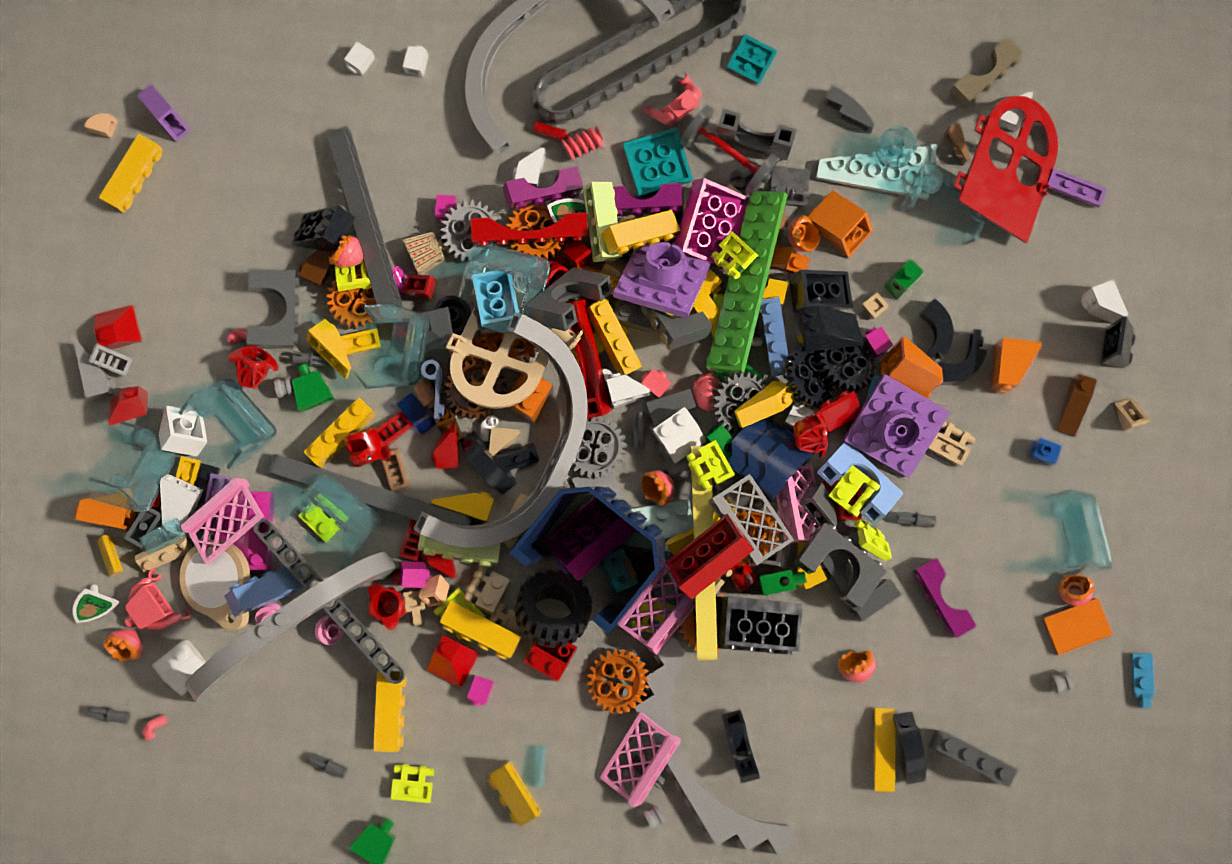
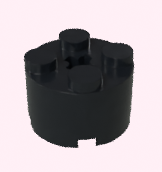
M455 295L445 296L437 302L434 309L448 306L450 317L452 313L455 314V319L451 320L453 333L460 335L472 313L471 309L462 298Z

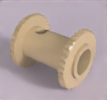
M547 327L567 345L569 350H573L583 334L582 331L577 335L570 329L562 331Z

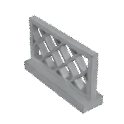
M750 474L709 501L720 519L728 514L753 546L754 551L746 556L752 567L757 566L794 541ZM747 480L752 486L751 494L741 492L742 484ZM728 493L737 494L735 505L727 503L723 496ZM740 495L750 497L749 508L738 506ZM753 498L760 499L763 502L762 511L752 509ZM737 509L748 511L746 521L738 520L736 517ZM751 512L761 514L760 525L749 522ZM764 515L773 517V527L763 525ZM748 525L759 527L757 538L748 535ZM762 528L772 530L771 541L760 539ZM776 531L783 533L787 541L782 544L774 542ZM760 542L770 544L769 553L764 556L758 550Z

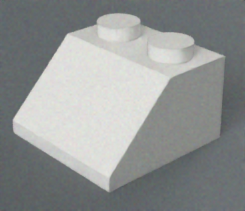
M1114 280L1092 287L1081 296L1084 309H1087L1089 314L1107 322L1114 323L1121 317L1128 316Z
M165 406L159 431L161 450L198 456L207 443L202 413Z
M685 407L655 427L652 432L674 463L690 454L691 446H701L706 442L700 428Z
M183 640L152 666L164 682L182 696L188 691L185 687L186 681L206 661L189 640Z

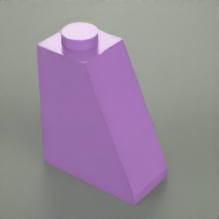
M152 84L137 95L176 142L191 131Z

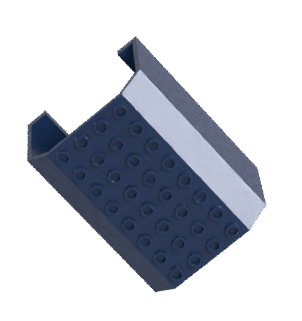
M589 486L559 490L509 553L524 566L545 561L549 557L550 553L538 544L578 494H593L652 542L655 566L652 574L622 611L610 603L592 620L609 634L621 622L665 567L667 558L664 536L661 534L663 530L655 524H648L646 522L647 517L639 511L633 512L631 510L632 505L624 499L618 500L615 497L617 493L609 487Z

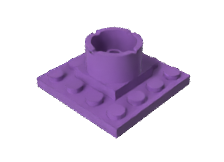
M666 242L656 243L651 246L647 244L643 248L633 251L614 290L613 297L688 319L708 274L711 262L686 256L683 250L674 244L671 245Z
M884 373L843 440L910 478L951 412Z

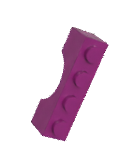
M575 166L559 170L555 176L554 184L548 188L534 187L525 178L506 181L502 189L508 208L519 210L529 204L537 206L547 200L555 202L565 196H568V198L576 197L584 186L578 167Z
M681 183L662 184L659 192L646 200L632 197L627 192L625 186H613L617 216H622V213L640 215L641 212L657 214L660 211L672 210L673 213H678L679 210H684L683 186Z
M934 558L914 569L916 582L919 585L922 584L925 589L923 593L928 602L932 601L935 607L933 609L938 619L943 620L945 624L943 628L949 637L958 638L977 627L967 609H954L944 601L941 595V584L947 574L938 558Z

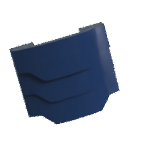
M772 419L746 426L731 441L732 456L728 463L734 474L741 479L750 474L766 499L771 502L782 491L789 478L801 466H805L815 453L800 451L795 444L794 434L788 429L782 428Z

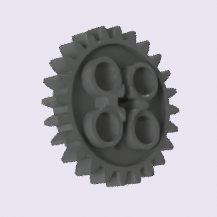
M747 371L744 373L730 372V378L723 376L725 382L718 381L720 388H714L717 394L711 395L715 399V402L710 403L711 406L715 407L711 413L717 414L714 420L719 421L718 425H723L727 431L733 433H740L743 430L739 426L734 413L743 404L726 401V398L747 402L767 386L761 383L762 379L758 378L756 374H750ZM753 391L752 396L749 398L750 392Z

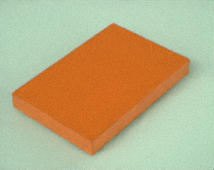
M1098 598L1090 600L1084 605L1074 606L1042 618L1057 655L1113 635Z

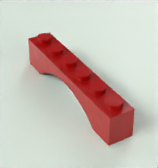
M587 212L567 213L553 225L533 231H519L507 228L490 217L471 218L472 242H476L478 246L488 245V241H496L497 245L507 244V240H515V244L527 243L526 239H534V243L546 242V238H553V242L565 241V237H572L573 241L584 240V236H588Z
M583 299L569 302V304H574L577 322L569 329L577 335L580 331L583 332L581 339L574 348L586 387L587 419L604 416L612 412L586 301Z

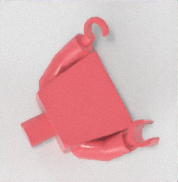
M684 73L685 78L683 80L678 78V82L686 90L661 111L657 109L646 111L651 108V106H646L643 112L646 115H651L652 118L664 125L671 127L700 104L698 100L702 96L701 91L691 81L689 76Z
M156 569L150 570L148 578L144 577L131 588L128 598L129 602L125 606L126 611L129 613V616L125 618V623L130 628L137 625L139 629L147 627L149 630H163L178 623V619L187 620L190 617V611L186 608L184 610L188 612L187 617L175 614L154 583L162 578L161 574L157 578H152V575L157 572Z

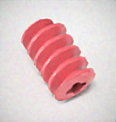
M595 125V132L592 128H588V135L585 131H581V137L578 134H574V140L571 137H567V143L561 140L567 156L575 161V154L582 158V151L589 155V148L596 152V145L603 149V139L597 125Z

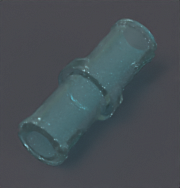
M535 746L534 764H532V768H534L532 786L534 787L545 786L547 747Z

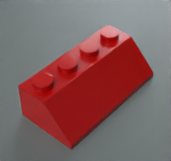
M726 514L666 561L665 564L678 587L688 597L693 599L754 551V548L733 519Z

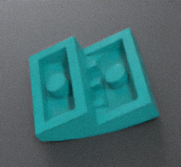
M744 34L727 67L760 84L778 51Z

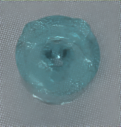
M895 125L889 127L883 132L876 145V155L880 164L891 169H899L908 165L917 150V138L905 126Z

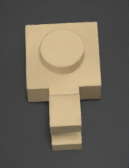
M420 590L403 593L406 613L412 612L414 626L422 625L420 611L426 610L425 603L419 598Z

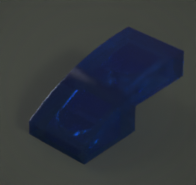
M412 392L396 404L422 436L437 424Z

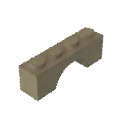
M1007 36L990 54L993 62V68L990 73L982 76L966 73L954 84L950 92L965 107L970 103L975 104L981 98L980 94L983 91L988 92L995 85L993 82L997 78L1001 80L1008 73L1006 70L1010 66L1014 68L1019 64L1023 51Z

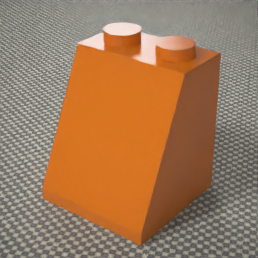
M834 190L826 195L822 202L808 216L817 228L820 229L819 234L847 258L873 232L867 212Z
M902 336L880 361L881 377L885 373L927 399L936 387H939L943 381L942 368L905 336Z
M1005 337L999 340L994 345L990 389L996 390V393L1007 394V391L1009 392L1017 387L1042 347V342Z
M521 372L508 393L520 388L526 382L528 376ZM541 378L537 388L528 398L507 408L534 424L554 393L553 384Z
M125 489L80 500L79 504L75 507V520L129 531L136 519L141 493Z

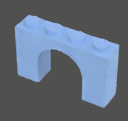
M844 442L817 473L832 485L853 465L879 484L880 488L877 492H873L868 504L860 512L875 526L886 516L903 495V492L855 447Z

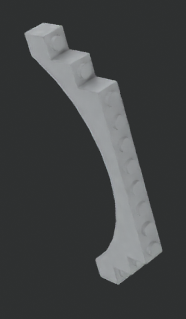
M675 636L666 642L657 655L653 653L658 664L663 663L662 667L645 676L650 678V680L645 681V685L649 686L646 690L648 693L653 692L654 695L637 704L636 711L633 712L635 718H637L639 713H644L673 736L676 734L673 726L672 697L675 678L684 656V651ZM641 720L646 727L643 729V731L649 732L648 724L644 720ZM659 732L654 733L656 745L662 744L665 736ZM679 746L676 748L665 768L669 774L673 772L676 780L673 782L679 792L681 790L685 792L687 797L684 800L689 809L692 807L695 809L697 814L694 817L699 826H705L707 832L704 834L710 844L714 842L718 846L737 834L738 837L735 839L740 848L745 847L749 851L768 839L766 845L772 854L776 852L778 856L799 844L787 824L760 821L737 813L719 802L699 783L688 768Z

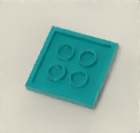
M677 127L623 143L639 198L659 192L662 184L681 183L684 185L693 182L683 146L680 144L681 139Z

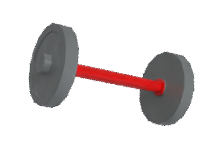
M706 105L691 120L681 138L680 144L688 148L702 134L755 174L745 190L747 194L752 196L754 191H758L763 183L766 184L772 176L771 172L774 170L780 157L773 153L760 168L705 128L714 113V109Z

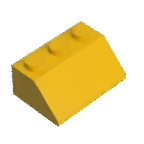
M511 761L489 774L490 779L488 781L494 790L498 789L501 796H499V799L504 807L508 806L512 813L509 815L515 824L519 823L522 826L540 816L541 809Z

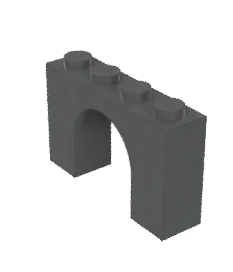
M723 108L717 127V137L729 145L769 156L774 153L780 159L787 161L797 129L778 124L775 132H759L744 126L740 122L741 113Z
M573 267L525 305L527 315L546 327L567 331L577 322L574 304L563 301L578 297L603 301L613 292L610 277L606 274Z
M249 269V292H271L277 294L284 300L287 311L284 318L275 325H247V347L294 349V344H298V332H294V325H298L299 314H295V306H299V295H295V288H299V276H296V270Z
M639 305L642 313L647 316L652 328L656 330L661 342L665 344L669 351L707 338L712 329V324L703 311L690 315L686 319L673 317L665 312Z
M691 389L646 402L644 412L646 419L651 420L652 426L649 428L653 438L655 437L652 433L653 429L685 407L688 412L696 409ZM658 441V444L655 446L658 456L662 455L664 462L661 465L664 473H668L670 477L692 471L688 466L689 461L686 456L677 463H674Z
M823 523L818 526L793 563L807 574H811L817 570L828 553L835 551L844 554L851 561L854 572L852 581L840 599L854 610L862 609L887 570L883 568L881 562L867 556L868 553L864 549L853 545L850 538L839 534L833 525Z
M855 530L847 537L852 540L853 545L861 548L858 542V530ZM833 551L827 554L820 565L822 570H825L829 575L827 579L833 587H837L840 591L838 595L841 597L848 587L844 578V567L849 558L840 552ZM887 579L875 588L862 609L854 610L851 608L850 613L855 620L864 621L902 594L893 581Z
M936 729L928 745V748L976 770L989 780L1010 788L1018 769L945 731Z

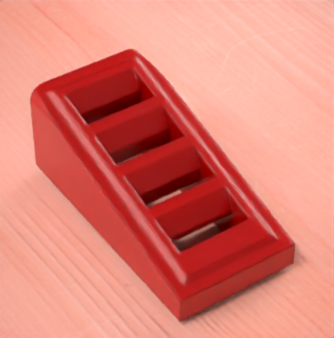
M400 411L379 426L376 430L385 439L384 442L381 439L383 447H389L412 428L413 424ZM400 419L405 427L402 428L397 420ZM392 424L398 429V432L391 427ZM386 429L391 433V437L385 432Z
M411 519L399 552V557L418 562L422 551L418 550V547L408 545L409 541L419 544L418 539L410 537L411 534L420 536V533L413 530V526L416 525L417 521ZM406 549L416 551L415 555L406 552Z

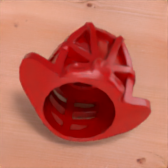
M243 347L233 351L228 356L229 362L236 361V374L241 387L256 389L269 372V368L274 371L278 370L276 360L267 351L259 347Z
M817 411L815 412L816 416L810 414V416L794 424V440L800 451L819 452L818 457L823 458L828 447L827 429L824 415Z
M378 583L370 585L368 588L370 595L368 600L369 610L367 611L369 616H373L380 625H384L388 630L396 629L399 618L406 613L405 597L393 586L386 588Z

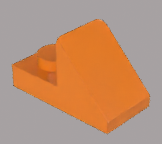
M775 246L770 266L795 273L799 270L807 269L810 257L793 252L794 248Z

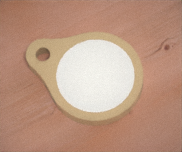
M220 540L219 544H224L226 541ZM208 544V556L212 554L214 545ZM232 544L210 564H205L196 546L191 548L186 554L180 569V587L188 604L196 611L215 620L227 631L241 630L247 625L249 612L236 616L235 621L230 618L232 611L224 597L230 591V587L238 583L241 586L247 584L246 581L250 579V569L244 554L238 547Z

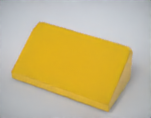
M108 535L101 536L97 543L109 576L112 577L122 573L123 568L112 537Z

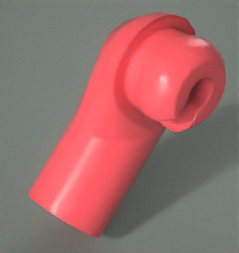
M239 328L231 331L227 341L230 344H236V342L241 340L247 341V330Z
M164 714L148 721L142 730L145 740L148 741L154 738L153 730L167 724Z

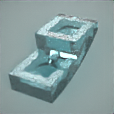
M176 518L139 537L148 555H151L161 548L185 537L186 533L183 532L181 524Z

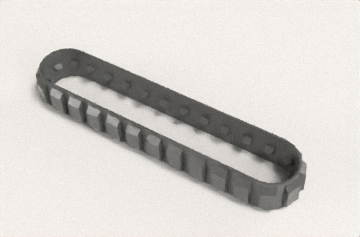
M678 0L676 3H671L675 14L668 20L706 0ZM732 0L734 2V9H737L738 12L737 14L732 13L727 21L717 24L716 27L709 31H705L698 37L688 40L680 47L670 50L662 57L652 60L651 63L636 69V71L627 76H623L620 80L603 87L604 89L587 96L586 99L578 103H574L571 107L553 111L549 106L545 107L542 104L545 102V98L541 94L543 91L546 92L550 85L561 81L566 76L577 72L586 65L592 64L597 59L610 54L615 49L626 45L637 37L639 38L646 32L659 27V24L651 15L646 16L645 20L633 23L629 29H622L613 34V37L609 40L607 38L597 43L596 47H590L582 51L580 56H573L564 61L565 64L560 67L557 65L548 70L546 75H541L534 84L535 91L532 92L534 109H538V116L546 122L551 121L556 123V125L566 124L571 119H578L584 115L585 111H592L601 106L603 101L608 102L616 98L618 93H625L632 89L634 84L643 83L649 79L650 75H657L663 72L667 66H673L681 62L683 57H690L697 53L699 48L710 46L717 38L722 39L728 36L732 29L736 30L743 22L747 7L746 0Z

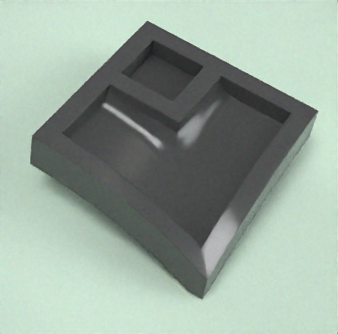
M448 306L410 315L419 352L444 349L453 333Z

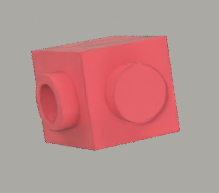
M654 369L651 372L646 371L640 379L643 381L641 384L649 388L650 394L656 399L661 398L671 386V382L666 379L667 375L659 369L658 371Z

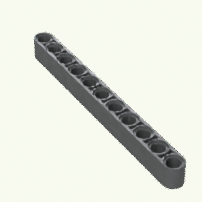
M342 126L329 132L328 139L350 214L355 217L353 224L363 252V259L377 307L383 320L387 321L403 314L404 309L352 133L347 126Z
M278 454L273 455L268 469L269 473L418 521L421 512L457 525L471 526L473 521L472 517Z
M261 519L254 525L253 528L258 537L306 590L311 589L315 581H324L272 522L267 519ZM263 523H267L269 526L266 533L259 531V527ZM278 537L281 538V546L274 548L272 545L273 540ZM289 552L295 554V559L291 563H288L285 559ZM304 566L307 567V576L300 577L299 569ZM340 598L335 600L333 606L323 607L390 683L398 684L405 679L406 674L402 666ZM345 610L348 613V618L341 622L338 619V613ZM354 625L361 627V633L358 636H354L351 633V628ZM367 640H372L375 644L374 649L371 651H367L364 647ZM381 654L386 655L388 658V662L384 666L379 665L377 661ZM394 669H398L401 672V678L397 681L391 678V672Z

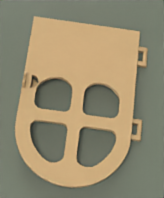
M513 283L519 313L528 317L525 305L542 292ZM474 288L470 294L472 297L475 294ZM474 307L461 336L452 333L445 349L453 351L450 361V373L453 384L465 399L478 406L498 409L516 405L528 398L537 388L549 359L541 350H539L535 362L531 364L510 358L508 353L513 342L521 338L511 332H503V341L496 352L474 346L472 340L476 332L480 330L474 315ZM453 339L458 340L455 347L451 346ZM466 356H473L492 364L482 385L473 386L466 381L462 371V363ZM502 368H510L525 373L528 376L526 382L511 393L500 395L493 391V386Z

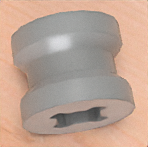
M290 376L284 380H274L278 398H283L284 395H294Z
M1062 671L1060 675H1050L1052 687L1057 694L1062 693L1065 689H1073V682L1067 671Z
M657 804L653 806L652 810L643 812L652 830L658 824L666 823Z

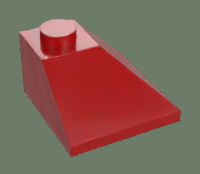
M134 305L95 315L94 331L98 345L112 350L142 341Z
M140 386L127 387L120 391L109 403V426L147 415V391Z
M443 635L433 653L427 671L462 688L480 653Z

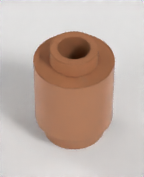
M426 379L422 380L413 387L414 393L424 408L429 407V409L435 407V389Z

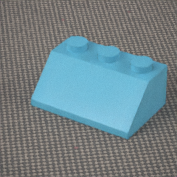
M510 268L473 274L472 279L481 326L502 333L509 332L507 327L514 312L519 313Z

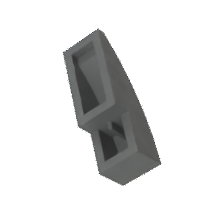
M831 85L823 104L838 110V119L871 134L875 124L868 113L853 97L838 87Z

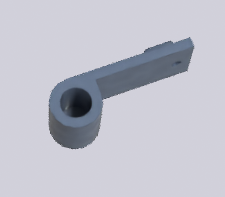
M427 360L421 366V373L428 381L436 382L434 419L440 420V414L444 416L445 404H441L442 369L436 361Z

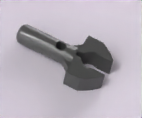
M736 169L731 173L729 182L735 178H741L739 183L733 185L736 189L741 190L746 187V180L755 174L750 170L742 173Z

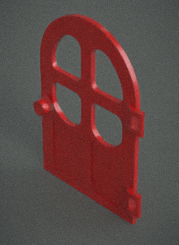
M1011 96L998 102L989 113L988 118L979 115L974 131L980 134L981 137L967 175L959 171L953 187L960 191L958 202L1020 241L1028 243L1042 199L1048 194L1046 189L1050 188L1048 182L1057 159L1058 136L1050 115L1038 102L1025 96ZM1010 109H1018L1024 116L1017 139L999 128L1000 118ZM982 121L983 126L982 128H979L980 122ZM1034 122H1038L1045 132L1047 151L1044 157L1027 146V139ZM993 138L1004 143L1012 150L1005 169H998L990 159L989 147ZM1022 156L1039 167L1037 181L1030 186L1023 185L1018 180L1016 174ZM960 178H963L962 184L959 185Z

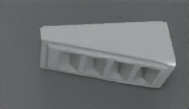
M95 344L88 362L121 376H126L133 359ZM100 349L103 352L101 354L99 361H97L95 359ZM106 353H109L110 355L108 357L106 364L102 363L106 356ZM113 356H116L113 367L109 366ZM120 359H123L120 370L116 369Z

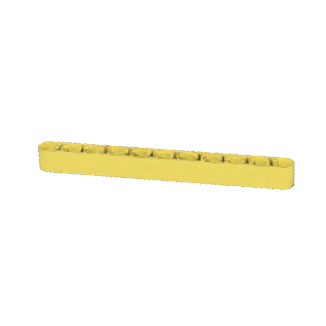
M691 446V453L694 454L696 459L701 457L698 449L703 446ZM701 464L700 467L704 474L709 473L706 464ZM692 469L693 538L695 539L713 525V507L709 502L712 499V488L704 491L702 485L698 484V478ZM710 479L708 482L712 487V479ZM714 581L695 596L697 661L717 660L716 593Z

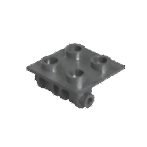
M775 166L772 171L770 191L785 192L788 195L786 200L788 205L807 206L810 170Z

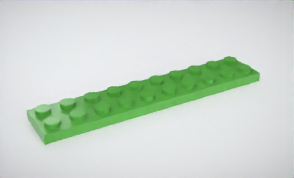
M754 191L752 196L749 195L739 238L756 252L758 256L746 269L741 266L737 268V271L740 273L738 279L729 276L706 367L710 371L745 372L788 196L785 192Z

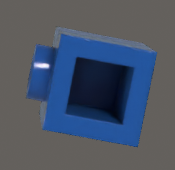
M1039 438L1035 442L1032 441L1029 447V452H1031L1029 458L1049 466L1055 465L1062 446Z

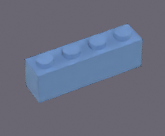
M780 297L763 298L761 309L772 377L786 375L787 373L783 369L787 368L784 362L788 361L786 358L788 350Z
M284 565L279 568L278 572L274 573L271 570L263 574V577L260 579L253 577L247 580L245 585L241 586L240 583L233 585L224 597L234 617L296 593L304 587ZM299 569V576L304 577L301 569Z

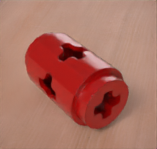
M739 562L731 568L732 574L729 577L736 588L742 592L758 581L755 578L756 574L746 562L744 566ZM735 567L743 568L742 575L739 573L734 574Z

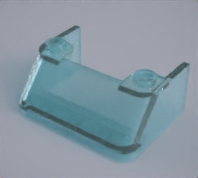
M933 162L922 165L900 210L904 212L914 207L921 191L933 194L941 190L958 200L960 191L953 187L957 175ZM960 178L959 185L962 184V178ZM971 209L970 215L973 221L962 242L963 245L977 241L987 220Z
M487 245L466 265L459 297L473 299L470 296L474 288L473 274L485 273L486 268L515 275L513 287L516 292L524 294L519 313L527 315L525 305L545 290L550 264L547 259L496 245Z
M395 304L364 305V310L376 324H394L389 355L377 357L373 363V369L356 370L354 372L355 376L366 389L416 384L421 377V366L424 360L430 325L429 320L421 313Z
M232 379L221 380L192 393L178 412L180 415H183L191 410H195L203 418L215 416L238 442L233 448L234 457L226 466L228 470L249 460L269 443L277 433L276 427Z
M121 422L122 443L144 450L131 474L116 473L110 478L109 482L89 477L91 499L136 512H146L152 507L160 492L161 478L170 473L176 461L175 452L161 450L159 436L151 429Z
M321 474L297 497L280 520L282 522L293 516L297 509L302 513H309L316 506L321 508L347 529L342 537V544L350 553L340 564L339 568L342 569L353 559L379 526L380 516L331 475Z
M1068 489L1041 498L1042 502L1051 503L1050 511L1052 515L1062 520L1070 556L1065 558L1063 563L1064 569L1058 570L1059 574L1078 575L1110 569L1112 561L1094 495Z

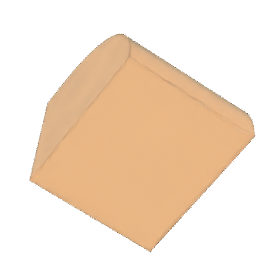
M100 113L89 118L84 127L91 133L112 138L117 120L112 115Z
M436 575L426 582L425 588H421L419 598L428 607L445 605L450 585L441 575Z

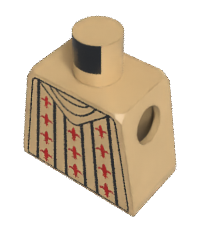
M433 232L403 240L419 275H424L445 260L442 251L449 248V246L442 245L446 240H436Z

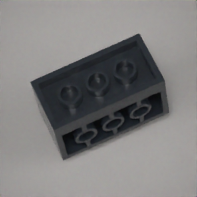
M716 596L717 648L792 655V651L799 652L803 604L734 596Z

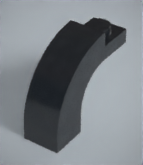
M934 298L921 312L919 317L933 331L934 341L926 355L935 362L937 357L942 359L949 351L953 341L954 328L948 311Z
M974 329L970 332L968 353L964 361L956 364L937 363L942 368L943 373L941 385L961 383L971 377L981 367L987 354L986 349H980L984 342V336H981L982 330Z
M473 431L460 443L464 449L462 453L471 466L497 492L504 495L517 484L511 471L493 457L477 432Z
M741 709L722 714L728 744L741 784L760 779Z
M913 712L894 714L893 722L901 749V769L905 783L909 785L925 782L926 761L924 748Z

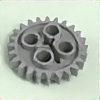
M470 200L468 205L466 201H462V207L456 203L455 209L452 207L448 208L451 214H444L447 220L440 221V223L445 225L444 228L439 229V231L444 232L440 239L446 240L442 245L449 246L447 253L454 251L453 258L460 255V261H463L466 257L467 262H471L473 257L474 261L478 262L479 256L482 259H486L485 253L491 255L490 248H497L494 244L496 241H488V245L477 246L476 242H472V232L456 240V236L469 231V228H471L470 217L473 213L478 218L490 217L494 221L498 219V217L491 216L494 212L493 210L487 212L488 205H484L481 208L480 201L475 206L473 200ZM456 222H459L462 226L460 232L454 230ZM465 239L470 242L468 249H465L462 245Z
M602 416L599 417L598 421L595 417L591 419V422L587 419L583 439L576 454L575 463L572 465L575 466L574 471L578 472L581 470L580 475L584 477L587 473L590 479L595 474V477L599 479L601 473L604 477H607V471L613 474L614 466L620 468L617 462H624L621 455H625L627 452L622 450V448L627 447V444L621 442L626 437L620 435L622 430L620 428L616 429V423L611 424L610 419L604 422ZM591 432L592 438L585 441L584 436ZM605 436H611V441L608 444H603ZM597 444L599 446V449L596 448L594 451L592 447H595ZM588 451V457L582 460L580 458L581 453ZM606 454L607 460L600 463L599 457Z

